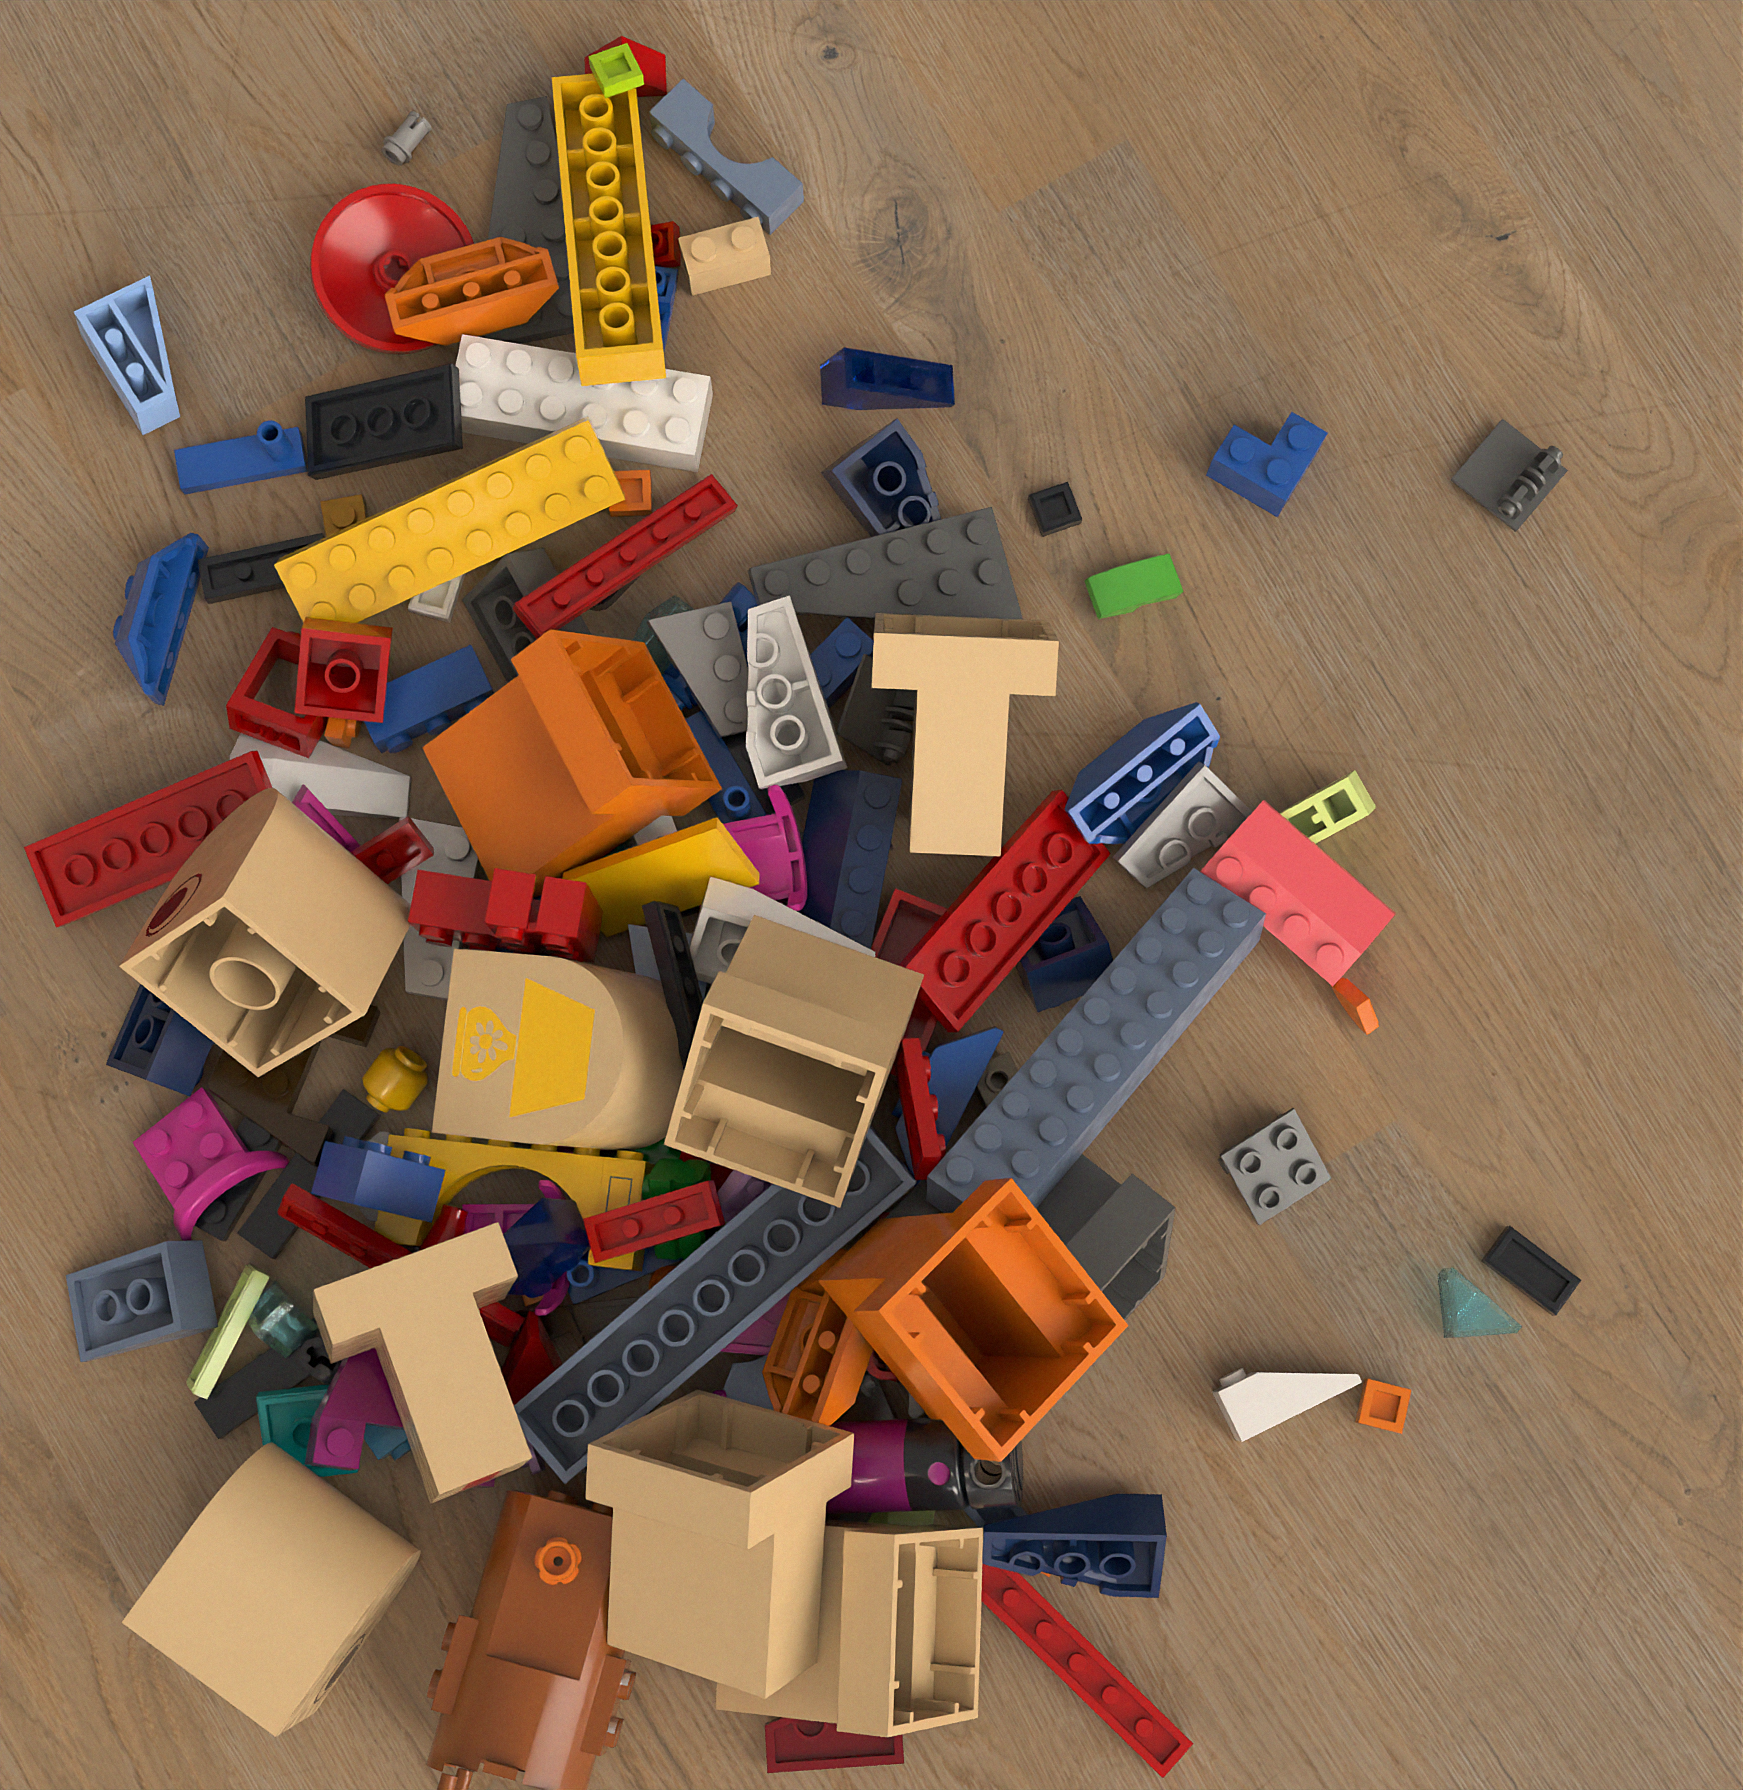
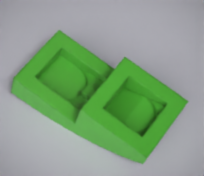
M1170 553L1116 567L1088 577L1084 581L1098 619L1131 613L1142 605L1175 599L1184 592Z

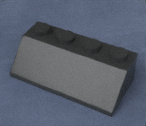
M544 548L506 554L462 599L507 683L519 675L511 659L537 640L513 611L514 603L558 575ZM581 615L559 629V631L592 635Z

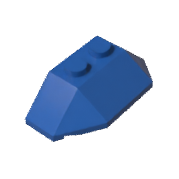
M189 533L137 564L135 575H131L126 583L125 599L127 603L123 616L119 615L114 624L113 637L116 640V647L143 692L157 705L164 706L200 581L197 559L206 558L209 549L199 534Z
M1195 702L1142 720L1078 773L1064 810L1087 843L1125 844L1198 762L1209 768L1213 748L1217 747L1220 735L1201 704Z
M996 1026L936 1045L931 1054L925 1051L922 1052L923 1056L927 1055L930 1059L931 1077L928 1082L929 1093L935 1094L937 1097L938 1118L935 1125L937 1134H943L946 1146L1004 1033L1002 1029ZM899 1098L892 1115L899 1118L895 1129L908 1169L914 1175L902 1105ZM917 1180V1183L914 1185V1187H916V1185H917L921 1180Z

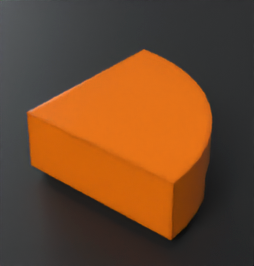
M1342 977L1334 986L1331 985L1343 1008L1366 1035L1379 1027V1022L1370 999L1352 982Z

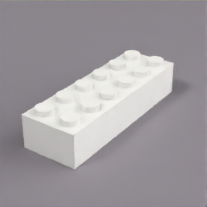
M462 334L456 367L459 368L463 433L529 444L588 416L607 457L698 472L713 397L710 376L665 369L666 378L581 386L576 353Z

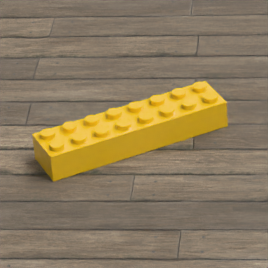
M593 74L552 77L576 358L581 386L666 378L636 88L605 98Z
M587 416L279 558L274 566L303 623L306 617L358 623L625 500V494Z

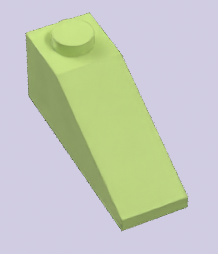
M1354 770L1279 813L1316 844L1368 816L1376 806L1357 772Z

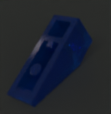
M845 347L820 365L822 405L854 410L945 408L955 405L953 365Z

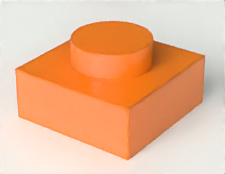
M614 471L625 494V500L609 507L610 516H646L653 513L651 471Z
M329 717L324 736L333 746L349 749L352 737L357 738L360 733L362 721Z
M1364 1379L1355 1422L1402 1434L1411 1389Z

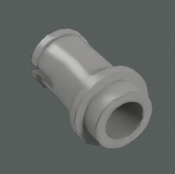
M411 111L392 137L386 136L383 140L382 153L395 165L401 166L403 162L409 163L412 159L411 152L424 136L432 130L431 125L424 117L419 123L416 121L420 117V114Z

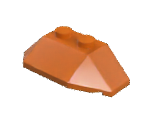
M497 237L419 259L402 276L395 288H391L385 294V299L395 334L446 346L461 342L462 334L478 337L527 323L559 289L548 249L542 247L535 248L523 242Z
M839 1249L830 1259L826 1260L791 1290L762 1370L768 1396L774 1411L827 1426L832 1425L855 1403L873 1351L872 1346L818 1281L848 1251L844 1249Z

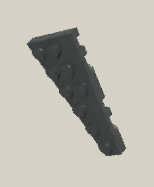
M547 96L509 103L506 106L488 240L504 237L526 243L535 248L542 247L548 249L559 289L527 323L478 337L523 344L574 333L558 145Z
M992 507L748 569L757 606L790 596L796 615L810 616L812 614L838 616V618L848 617L849 619H875V613L1023 620Z

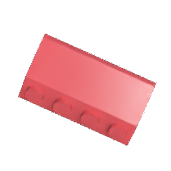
M1265 800L1258 805L1200 871L1266 913L1263 926L1332 986L1363 954L1396 914Z

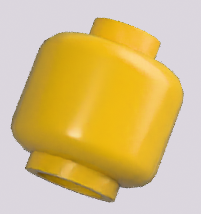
M398 1046L397 1049L386 1048L382 1050L362 1078L364 1088L369 1093L366 1097L367 1101L373 1107L385 1113L390 1109L396 1111L408 1110L429 1081L425 1071L427 1067L426 1062L417 1053L404 1046Z

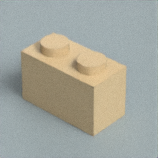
M759 217L678 238L681 260L692 296L771 275L770 254Z

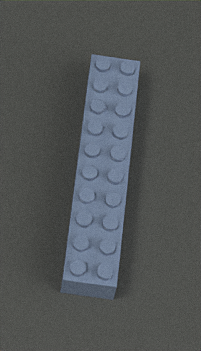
M1193 868L927 1176L926 1201L943 1213H952L985 1180L1012 1178L1037 1209L1260 941L1266 913Z
M870 1124L841 1208L775 1184L771 1185L514 1405L524 1436L563 1483L566 1484L587 1466L589 1443L648 1414L917 1183L914 1175Z

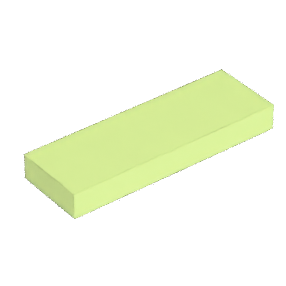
M251 1264L245 1266L217 1321L218 1327L212 1330L186 1381L188 1388L193 1394L208 1399L270 1277L262 1269Z

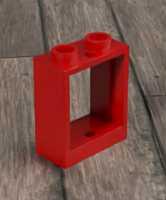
M272 627L226 704L229 729L309 758L327 727L329 717L305 715L304 718L254 700L278 658L297 665L299 663L301 634L293 631L285 632Z

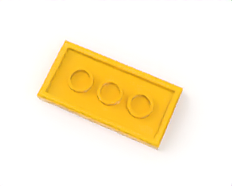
M718 817L563 872V879L586 882L603 910L600 930L606 937L629 930L628 924L639 926L646 924L642 906L652 901L676 905L679 907L680 912L701 905L710 877L748 888L759 885V872Z

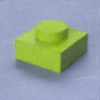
M628 43L588 56L590 68L605 98L644 85L643 73Z

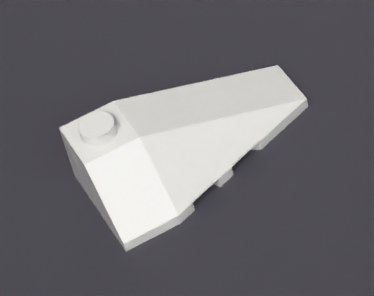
M786 596L748 609V717L746 749L759 788L764 789L772 785L782 786L805 782L848 768L791 597Z

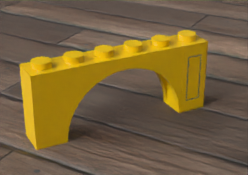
M404 1128L403 1136H388L387 1146L392 1147L390 1156L402 1159L404 1151L431 1157L429 1166L445 1170L432 1223L378 1210L374 1231L398 1245L420 1247L439 1216L443 1204H448L457 1193L478 1178L493 1172L509 1169H527L547 1176L569 1195L578 1208L582 1219L643 1201V1180L646 1174L651 1173L655 1165L643 1161V1153L617 1150L616 1158L600 1157L601 1149L574 1147L573 1154L557 1152L558 1146L531 1144L530 1149L514 1148L515 1142L488 1139V1145L472 1143L473 1137L446 1134V1140L430 1139L431 1131ZM588 1240V1265L642 1272L645 1249L595 1263Z

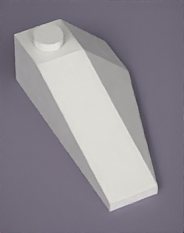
M240 733L230 755L231 760L250 751H258L272 787L277 789L291 802L304 784L332 815L399 819V816H408L411 788L410 776L321 740L318 741L311 756L306 758Z
M714 877L709 879L689 945L697 979L713 984L719 971L726 973L754 915L875 957L876 953L754 889Z

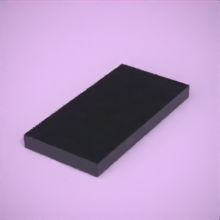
M452 363L305 396L308 476L315 480L463 449L459 368Z

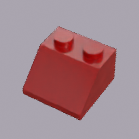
M306 617L301 628L294 713L383 723L393 627Z

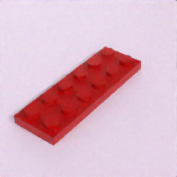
M258 751L245 753L25 846L24 850L56 928L68 925L171 882L192 853L224 819L257 793L273 788Z
M1062 789L1050 792L1001 848V856H994L898 965L924 974L918 996L947 1032L960 1031L1111 854L1103 843L1089 844L1084 840L1064 810L1069 798Z

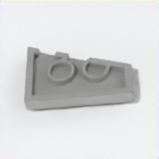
M722 603L648 620L646 624L667 652V657L691 690V695L718 738L747 732L748 667L732 603Z
M1198 762L1112 858L1137 882L1148 888L1190 863L1192 857L1210 846L1215 848L1227 841V836L1234 833L1252 811L1206 765Z

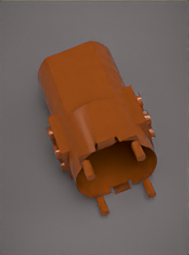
M519 1490L506 1491L470 1616L459 1615L456 1623H448L441 1650L448 1652L443 1669H435L427 1692V1698L434 1699L431 1710L440 1712L441 1715L426 1765L441 1772L444 1766L461 1767L457 1769L456 1776L442 1773L437 1790H468L473 1771L478 1772L480 1763L484 1764L482 1772L516 1781L518 1771L525 1772L522 1784L537 1789L587 1790L596 1755L602 1756L606 1753L607 1747L614 1748L617 1746L624 1719L616 1717L620 1700L630 1699L636 1672L629 1670L631 1660L624 1659L625 1650L607 1644L613 1507L594 1502L591 1509L577 1505L578 1500L575 1497L548 1490L547 1497ZM554 1537L567 1539L569 1544H575L581 1552L582 1561L578 1564L579 1573L573 1581L567 1584L558 1582L556 1585L545 1583L539 1576V1568L535 1566L537 1550L540 1547L546 1546L547 1541ZM556 1557L554 1564L556 1566L562 1565L563 1559Z

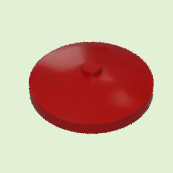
M402 184L368 186L340 200L321 222L310 256V275L313 290L322 311L329 321L353 342L370 350L386 354L399 355L421 352L438 344L395 334L385 294L391 288H395L402 276L419 259L472 245L474 241L461 218L436 196L416 187Z

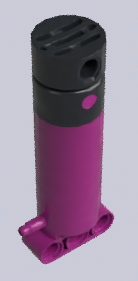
M715 1390L712 1393L727 1398L725 1390ZM915 1418L834 1422L830 1425V1427L854 1433L851 1487L826 1502V1514L962 1510L969 1507V1505L972 1509L1018 1508L1021 1506L1023 1497L1022 1441L1001 1462H998L1000 1465H995L988 1460L974 1459L943 1420Z

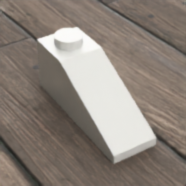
M1243 1368L1220 1378L1219 1381L1222 1387L1212 1391L1235 1440L1243 1442L1362 1383L1358 1374L1250 1372L1245 1374Z

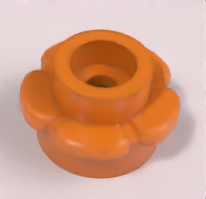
M563 1537L551 1538L547 1541L546 1546L540 1547L537 1550L535 1566L539 1568V1576L545 1583L550 1585H556L558 1582L567 1584L573 1581L579 1573L578 1564L582 1561L581 1552L575 1544H569L567 1539ZM561 1557L563 1559L562 1565L556 1566L554 1559Z

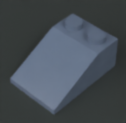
M202 1240L165 1241L66 1275L80 1362H88L182 1339L218 1327Z

